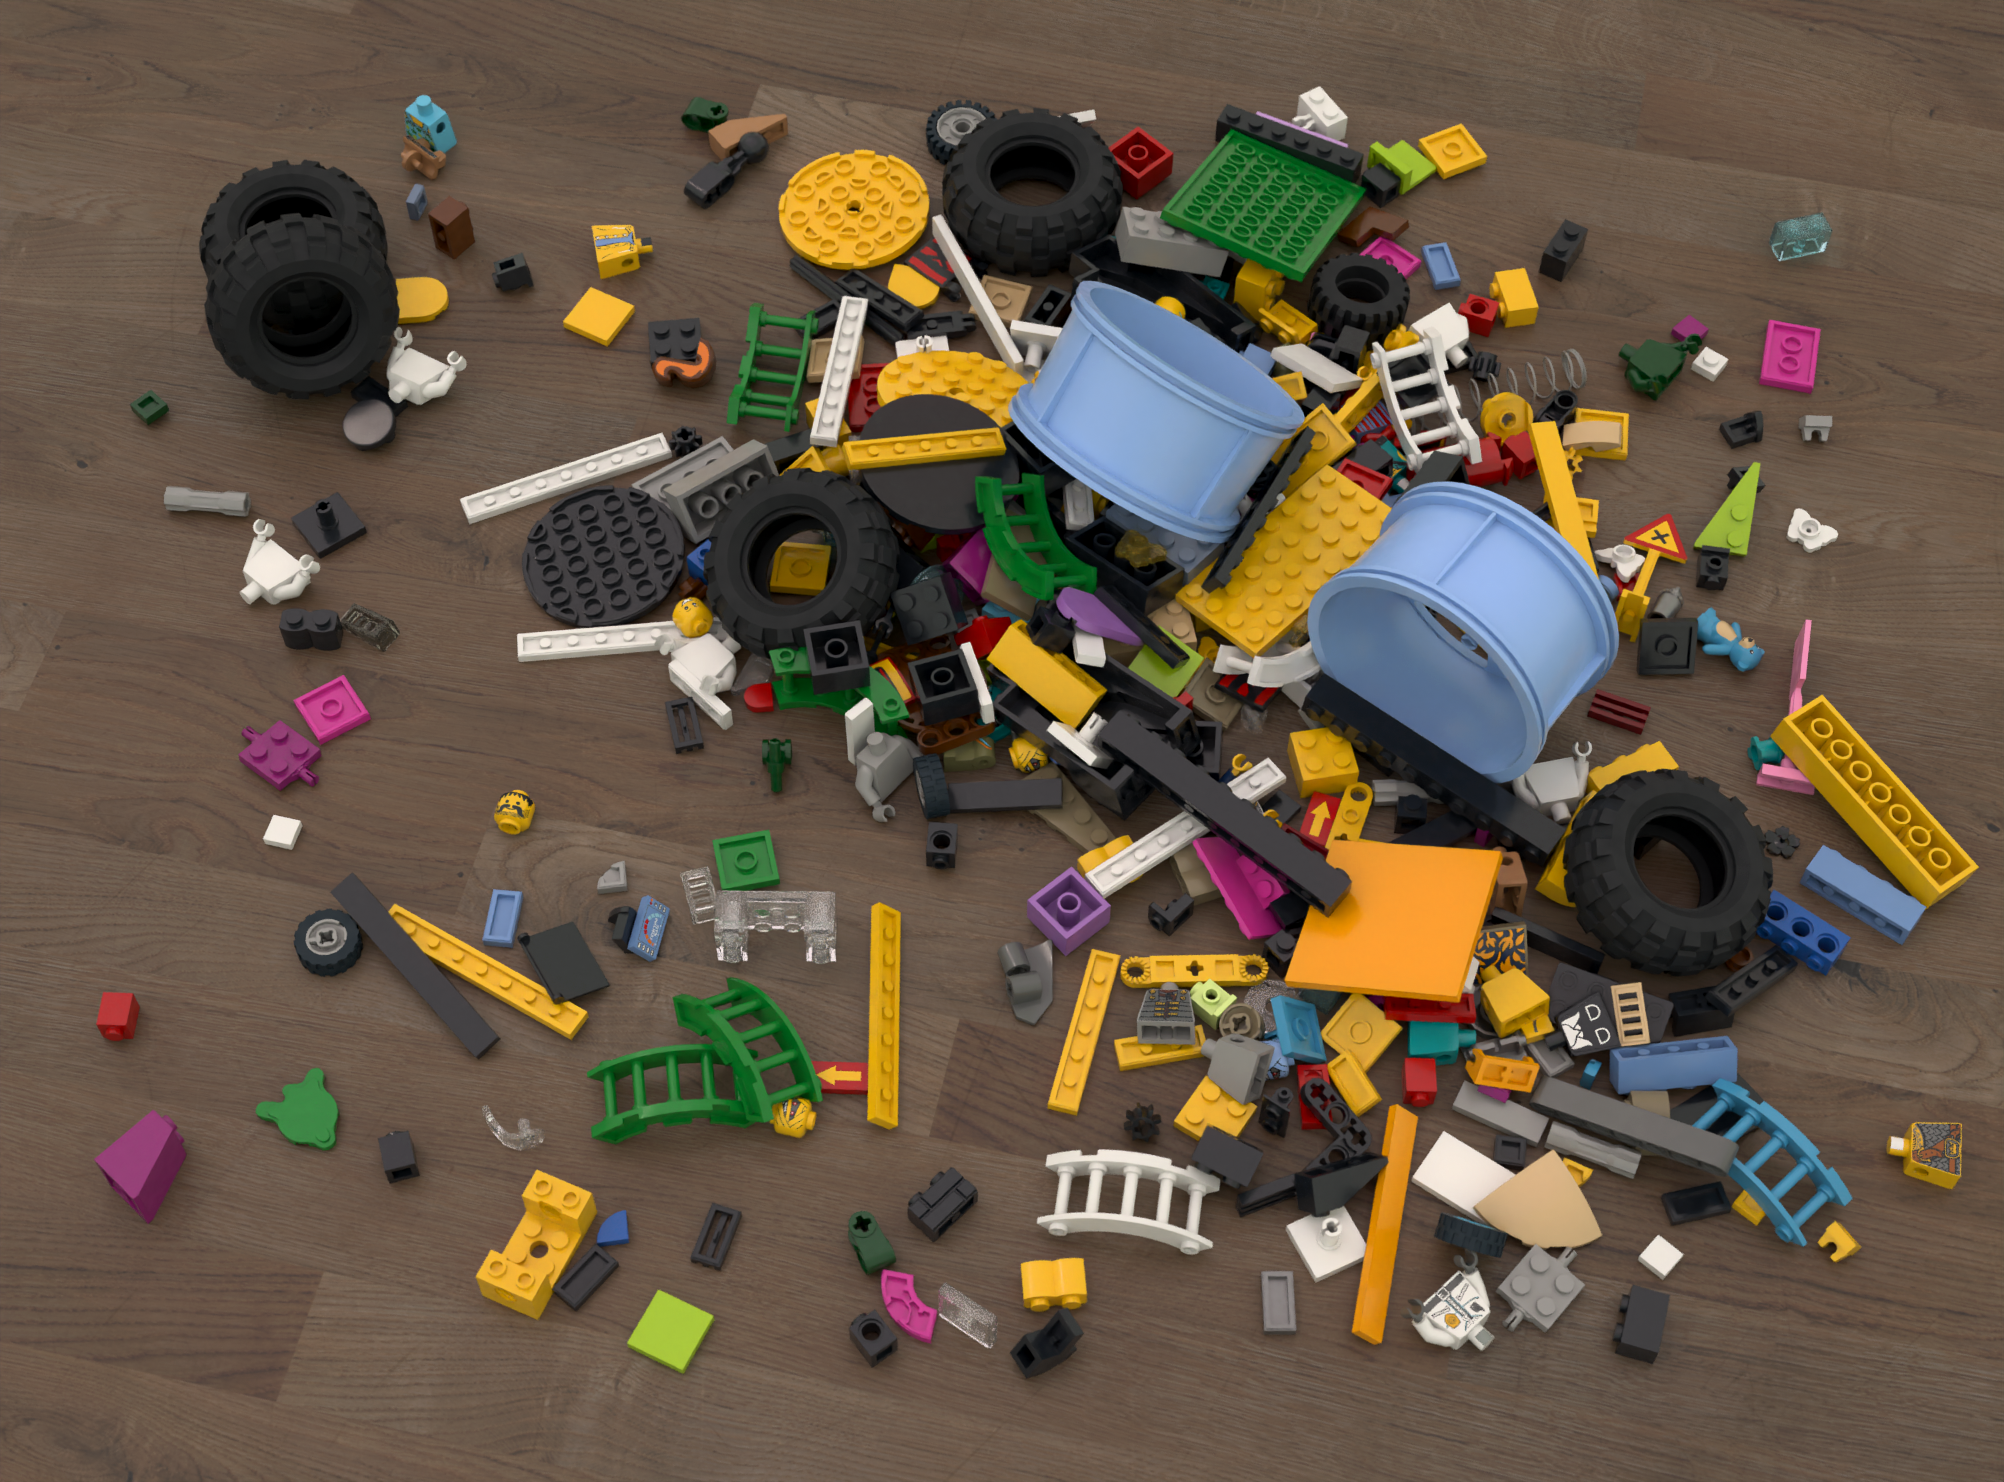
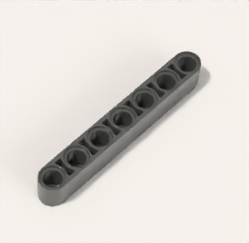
M1548 1076L1540 1078L1529 1102V1105L1534 1110L1544 1115L1721 1177L1728 1175L1739 1150V1146L1735 1142L1720 1135Z

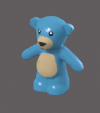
M1712 607L1697 618V639L1704 643L1702 647L1703 653L1709 655H1729L1733 665L1742 672L1752 670L1760 663L1765 651L1755 644L1753 638L1744 637L1742 639L1741 628L1737 622H1733L1730 626L1727 622L1720 621Z

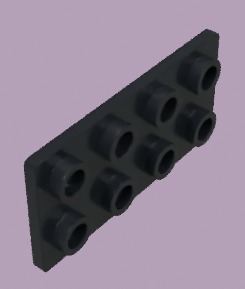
M1560 962L1548 992L1550 997L1548 1017L1552 1023L1556 1024L1554 1020L1556 1015L1588 995L1599 992L1618 1036L1611 986L1624 983ZM1643 991L1650 1043L1647 1044L1660 1043L1674 1004L1671 1001ZM1637 993L1618 994L1619 1000L1637 998ZM1638 1004L1620 1006L1621 1012L1639 1010ZM1640 1016L1622 1018L1623 1024L1641 1022ZM1642 1028L1624 1031L1625 1036L1643 1034Z

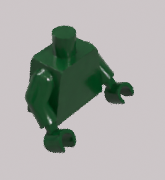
M1691 334L1685 338V341L1677 343H1661L1648 339L1639 349L1628 343L1624 344L1618 356L1628 362L1625 378L1629 381L1635 392H1644L1650 398L1657 401L1682 372L1688 351L1691 355L1697 354L1699 351L1698 346H1701L1703 343L1698 334Z

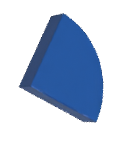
M626 1210L617 1212L604 1221L597 1236L599 1247L629 1243Z

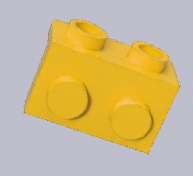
M1282 299L1269 311L1262 307L1257 311L1261 328L1267 333L1272 332L1283 344L1288 342L1291 345L1305 344L1311 338L1313 332H1318L1317 323Z

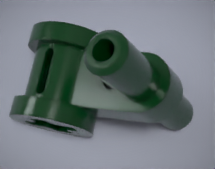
M777 738L771 740L763 739L762 762L763 765H767V772L770 773L771 790L773 792L782 791V773L785 770V764H792L791 739H785V742H780Z

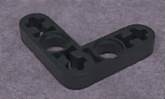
M1313 1078L1303 1084L1300 1090L1303 1103L1335 1140L1302 1171L1329 1164L1328 1156L1330 1151L1339 1152L1342 1159L1361 1155L1366 1151L1372 1141L1370 1131L1331 1086L1320 1078ZM1318 1087L1321 1091L1318 1094L1319 1097L1313 1099L1310 1095L1313 1091L1312 1089ZM1328 1099L1332 1102L1323 1109L1319 1107ZM1331 1108L1341 1111L1343 1115L1341 1124H1335L1330 1120L1329 1110ZM1350 1122L1352 1126L1342 1133L1340 1129L1347 1126ZM1358 1133L1361 1138L1359 1143L1354 1145L1351 1140L1353 1135Z

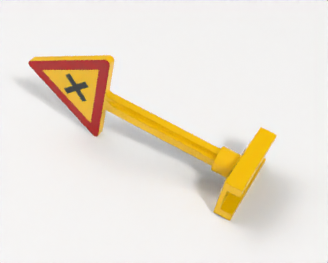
M1666 514L1626 536L1623 541L1626 545L1648 552L1633 592L1623 589L1615 612L1618 631L1631 635L1630 641L1634 643L1639 633L1640 619H1644L1650 597L1644 596L1658 557L1662 556L1683 564L1687 561L1685 550L1671 514Z

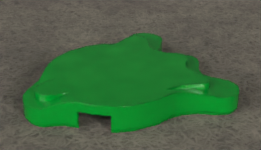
M313 1068L308 1071L302 1083L285 1085L282 1089L285 1097L284 1101H264L256 1107L257 1116L262 1120L275 1123L282 1135L294 1145H297L296 1143L308 1144L309 1147H317L325 1151L333 1148L336 1144L335 1133L337 1129L336 1123L340 1115L339 1109L332 1095L324 1088L325 1076L320 1068Z

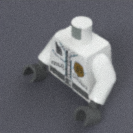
M1465 1249L1468 1257L1466 1263H1464L1461 1255L1454 1257L1456 1266L1464 1268L1463 1274L1458 1271L1424 1303L1419 1299H1408V1303L1412 1306V1311L1409 1308H1401L1400 1314L1406 1319H1413L1412 1324L1428 1343L1444 1347L1450 1346L1457 1350L1469 1339L1478 1349L1483 1351L1494 1339V1336L1483 1327L1490 1314V1303L1479 1270L1475 1267L1478 1262L1477 1254L1472 1250Z

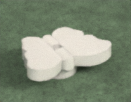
M1795 509L1786 537L1791 542L1798 541L1799 544H1803V549L1806 552L1812 553L1819 550L1821 546H1826L1830 542L1836 541L1838 533L1832 527L1820 525L1805 510Z
M1617 545L1614 548L1594 551L1598 561L1611 563L1610 566L1612 568L1616 567V573L1623 582H1629L1636 572L1641 570L1645 562V558L1635 554V550L1628 545Z

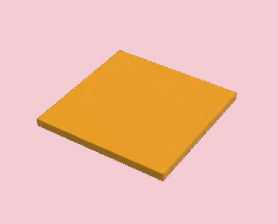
M1333 840L1326 862L1334 868L1344 870L1349 875L1352 881L1350 893L1329 918L1310 905L1284 980L1286 986L1459 1003L1503 856L1501 851Z

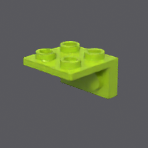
M1404 140L1399 141L1389 149L1382 146L1379 142H1375L1369 149L1367 167L1372 168L1381 162L1401 178L1399 191L1401 195L1436 172L1437 167Z

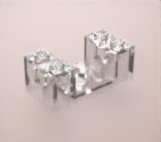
M717 890L714 935L718 960H724L728 963L748 961L750 930H757L759 932L771 930L799 932L804 930L807 961H813L817 964L836 962L838 930L836 892Z

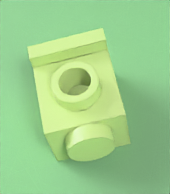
M1211 979L1204 984L1199 981L1190 991L1193 1013L1215 1031L1219 1028L1220 1017L1225 1009L1237 1002L1235 995L1228 994Z

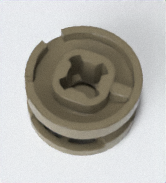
M1233 1004L1226 1008L1220 1017L1219 1028L1223 1037L1235 1033L1261 1041L1265 1034L1263 1017L1248 1004Z

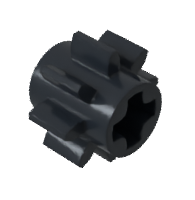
M1482 351L1478 352L1477 357L1472 356L1468 371L1473 372L1472 378L1488 382L1489 373L1493 374L1494 377H1498L1502 364L1496 362L1498 356Z
M682 426L676 432H671L672 439L669 440L670 450H675L677 458L690 454L699 449V446L703 444L702 435H696L695 427Z
M1138 1102L1137 1107L1133 1111L1126 1110V1117L1130 1121L1124 1122V1130H1132L1133 1141L1140 1138L1144 1139L1147 1143L1152 1134H1160L1159 1127L1155 1124L1162 1122L1161 1115H1153L1154 1108L1152 1104L1145 1107L1141 1106ZM1139 1120H1144L1146 1124L1141 1125Z

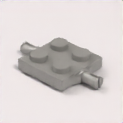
M1535 1244L1502 1282L1496 1292L1509 1303L1513 1310L1503 1321V1325L1507 1327L1514 1319L1508 1330L1514 1331L1517 1325L1524 1319L1534 1323L1546 1333L1585 1286L1567 1268L1572 1260L1577 1257L1575 1250L1568 1258H1565L1572 1250L1571 1247H1566L1556 1259Z

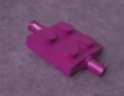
M281 720L262 734H259L250 726L243 729L241 735L252 743L238 754L240 762L281 791L290 782L299 778L312 787L318 783L319 776L312 773L309 768L321 757L320 749Z

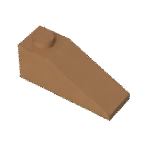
M785 114L728 120L708 131L710 148L722 161L724 158H729L737 152L740 138L747 132L762 134L767 139L768 144L788 134L787 116Z

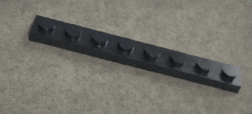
M1310 427L1304 428L1290 441L1203 582L1201 588L1210 594L1218 587L1223 589L1232 578L1230 572L1239 566L1244 559L1241 554L1256 539L1253 536L1255 531H1259L1266 523L1267 518L1265 515L1279 501L1276 497L1288 487L1290 483L1288 480L1289 476L1293 475L1301 466L1300 458L1305 456L1313 445L1310 442L1316 433Z

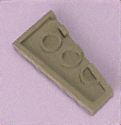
M1053 761L1021 779L1062 778L1063 808L1028 811L1033 815L1036 813L1046 821L1047 826L1065 835L1067 841L1086 854L1094 849L1104 847L1109 842L1117 839Z

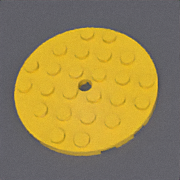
M855 150V154L840 155L837 152L824 156L802 168L788 182L789 187L781 195L778 209L782 233L794 251L815 264L833 269L850 270L853 268L865 269L885 264L911 248L921 237L927 226L930 203L927 187L923 179L909 164L892 155L885 157L876 155L875 151ZM852 207H853V208H860V209H859V213H858V211H848V210H849L850 208H852Z
M942 350L899 356L881 371L876 390L880 407L898 398L911 395H941L958 399L976 407L987 414L1000 427H1003L1013 421L1008 411V404L1013 396L1017 394L1020 387L1028 384V382L1020 374L1007 367L1006 363L983 357L978 352L965 353Z

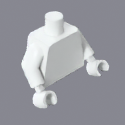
M1447 303L1413 323L1408 331L1419 336L1418 343H1421V340L1424 339L1423 329L1434 327L1442 335L1446 359H1449L1456 368H1459L1468 360V357L1462 351L1469 339L1468 322L1465 316L1457 314L1452 305Z
M398 327L394 331V336L398 343L396 347L393 346L387 365L386 376L389 380V397L395 403H400L402 400L407 399L417 405H422L432 398L444 396L457 376L455 375L456 371H462L466 368V360L463 356L459 358L456 351H452L447 356V360L451 365L448 366L411 348L404 350L405 346L412 343L413 337L408 330L407 335L404 338H400L402 336V329Z
M258 519L253 525V530L258 534V537L253 539L243 568V574L248 585L240 591L241 597L248 604H251L262 596L270 604L274 605L283 600L299 597L304 588L311 583L310 573L316 574L319 572V563L313 561L314 557L307 554L303 555L298 561L271 539L266 541V537L274 534L275 528L272 524L267 523L263 531L265 520Z
M660 633L654 645L661 646L660 653L667 655L671 652L672 661L677 659L701 681L699 689H708V695L713 697L717 692L728 691L732 688L737 674L736 661L733 654L741 649V645L731 636L720 643L712 634L683 640L673 639L667 633Z
M1586 741V750L1583 754L1578 751V742L1572 745V752L1577 756V761H1574L1573 757L1532 764L1528 771L1520 777L1511 780L1514 796L1543 815H1552L1557 824L1569 823L1572 819L1570 812L1576 810L1578 801L1583 799L1588 785L1589 762L1586 761V756L1592 751L1591 743Z

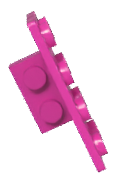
M1220 837L1196 838L1192 843L1197 850V856L1211 874L1212 882L1222 893L1226 906L1233 912L1239 923L1241 932L1251 940L1272 937L1283 929L1269 909V904L1290 893V890L1244 855L1240 857L1237 850Z

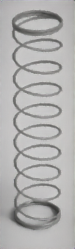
M1575 349L1563 351L1561 354L1562 365L1571 383L1567 390H1570L1572 386L1576 389H1582L1587 381L1583 359ZM1570 352L1575 355L1581 368V386H1578L1574 381L1573 365L1569 356ZM1546 356L1543 359V367L1547 379L1552 385V391L1547 397L1539 395L1536 391L1535 372L1529 362L1525 363L1526 378L1534 391L1532 400L1528 402L1529 404L1533 402L1536 395L1542 399H1548L1552 396L1554 389L1558 392L1560 391L1555 386V373L1552 362ZM1545 359H1547L1550 364L1553 376V383L1548 375L1545 365ZM1527 364L1533 374L1534 387L1528 376ZM1508 367L1506 370L1507 382L1512 393L1518 395L1515 374ZM1508 370H1510V372L1512 373L1515 383V391L1513 390L1512 385L1510 383ZM1489 373V374H1488V385H1489L1491 394H1492L1493 397H1494L1495 394H1494L1493 389H1492V387H1491L1490 375H1491V377H1492L1493 380H1494L1497 394H1499L1498 384H1497V381H1496L1494 375L1491 374V373ZM1470 379V393L1478 407L1476 417L1473 419L1467 418L1468 421L1473 422L1483 409L1480 407L1478 386L1475 380ZM1471 381L1475 385L1478 396V402L1476 401L1475 396L1473 394ZM1452 384L1456 390L1458 400L1461 405L1460 409H1457L1459 412L1460 418L1461 416L1463 418H1467L1462 413V404L1459 391L1454 384ZM1437 411L1440 417V425L1438 428H1441L1442 421L1445 424H1447V422L1443 418V413ZM1424 415L1421 417L1419 416L1418 418L1422 423L1421 430H1423V428L1425 427L1427 430L1431 431V429H1429L1424 423ZM1415 418L1411 419V436L1416 435Z

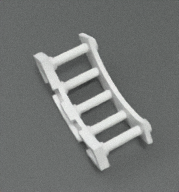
M1434 327L1423 329L1424 339L1421 340V343L1388 352L1378 342L1372 343L1374 353L1370 354L1373 368L1377 369L1387 409L1397 437L1405 452L1410 471L1414 470L1417 474L1422 468L1423 463L1433 453V451L1422 454L1417 445L1446 437L1455 438L1458 444L1436 451L1454 455L1461 454V456H1466L1471 464L1482 462L1479 437L1472 429L1467 418H1460L1457 409H1460L1461 405L1454 386H1448L1444 371L1448 370L1442 335ZM1422 353L1428 355L1431 369H1428L1427 373L1394 382L1391 381L1388 368L1389 362ZM1427 383L1435 384L1439 396L1437 401L1400 411L1395 392ZM1437 411L1445 413L1448 421L1447 426L1411 436L1405 420Z
M1308 615L1261 657L1255 656L1252 658L1238 646L1220 644L1213 672L1222 674L1248 673L1247 683L1261 687H1282L1284 684L1298 683L1313 676L1322 668L1316 659L1311 641L1302 647L1297 646L1306 634H1309Z
M1081 1150L1059 1152L1047 1155L1046 1167L1056 1172L1060 1177L1054 1215L1038 1217L1037 1224L1048 1229L1049 1233L1056 1236L1086 1231L1125 1233L1161 1241L1179 1248L1185 1254H1198L1199 1251L1210 1249L1213 1246L1212 1241L1198 1235L1202 1197L1207 1193L1219 1191L1220 1179L1190 1165L1187 1166L1186 1170L1172 1166L1171 1159L1149 1154L1120 1150H1098L1097 1155L1082 1156ZM1106 1174L1124 1175L1126 1177L1121 1215L1098 1213L1102 1179ZM1090 1175L1085 1212L1067 1213L1072 1179L1075 1176ZM1139 1178L1150 1179L1160 1183L1156 1221L1133 1216ZM1173 1186L1187 1191L1190 1195L1186 1230L1168 1224Z

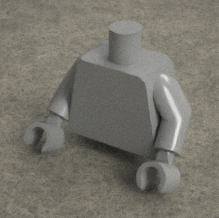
M873 732L867 737L868 745L856 757L857 776L855 786L866 803L874 807L873 818L878 822H887L884 813L889 817L895 816V809L891 805H882L881 803L913 772V758L923 756V754L907 738L899 735L890 736L884 732Z

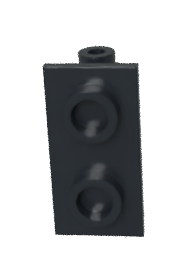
M1278 1088L1272 1097L1264 1094L1258 1121L1267 1132L1273 1135L1278 1134L1283 1138L1286 1136L1291 1112L1288 1106L1293 1099V1093L1289 1088Z

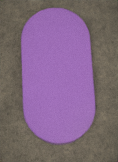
M1064 588L1057 597L1056 604L1065 618H1074L1077 621L1075 625L1078 628L1133 646L1144 644L1130 628L1093 594L1074 588Z

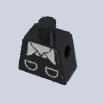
M1599 992L1588 995L1556 1015L1554 1020L1558 1029L1543 1035L1549 1052L1566 1046L1569 1055L1572 1057L1621 1046Z

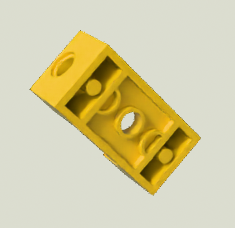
M536 1170L522 1194L526 1213L503 1253L500 1254L490 1250L476 1275V1279L482 1296L538 1320L553 1294L552 1288L561 1280L597 1215V1210L591 1192ZM543 1245L548 1248L547 1254L542 1258H535L531 1255L532 1250L537 1246Z

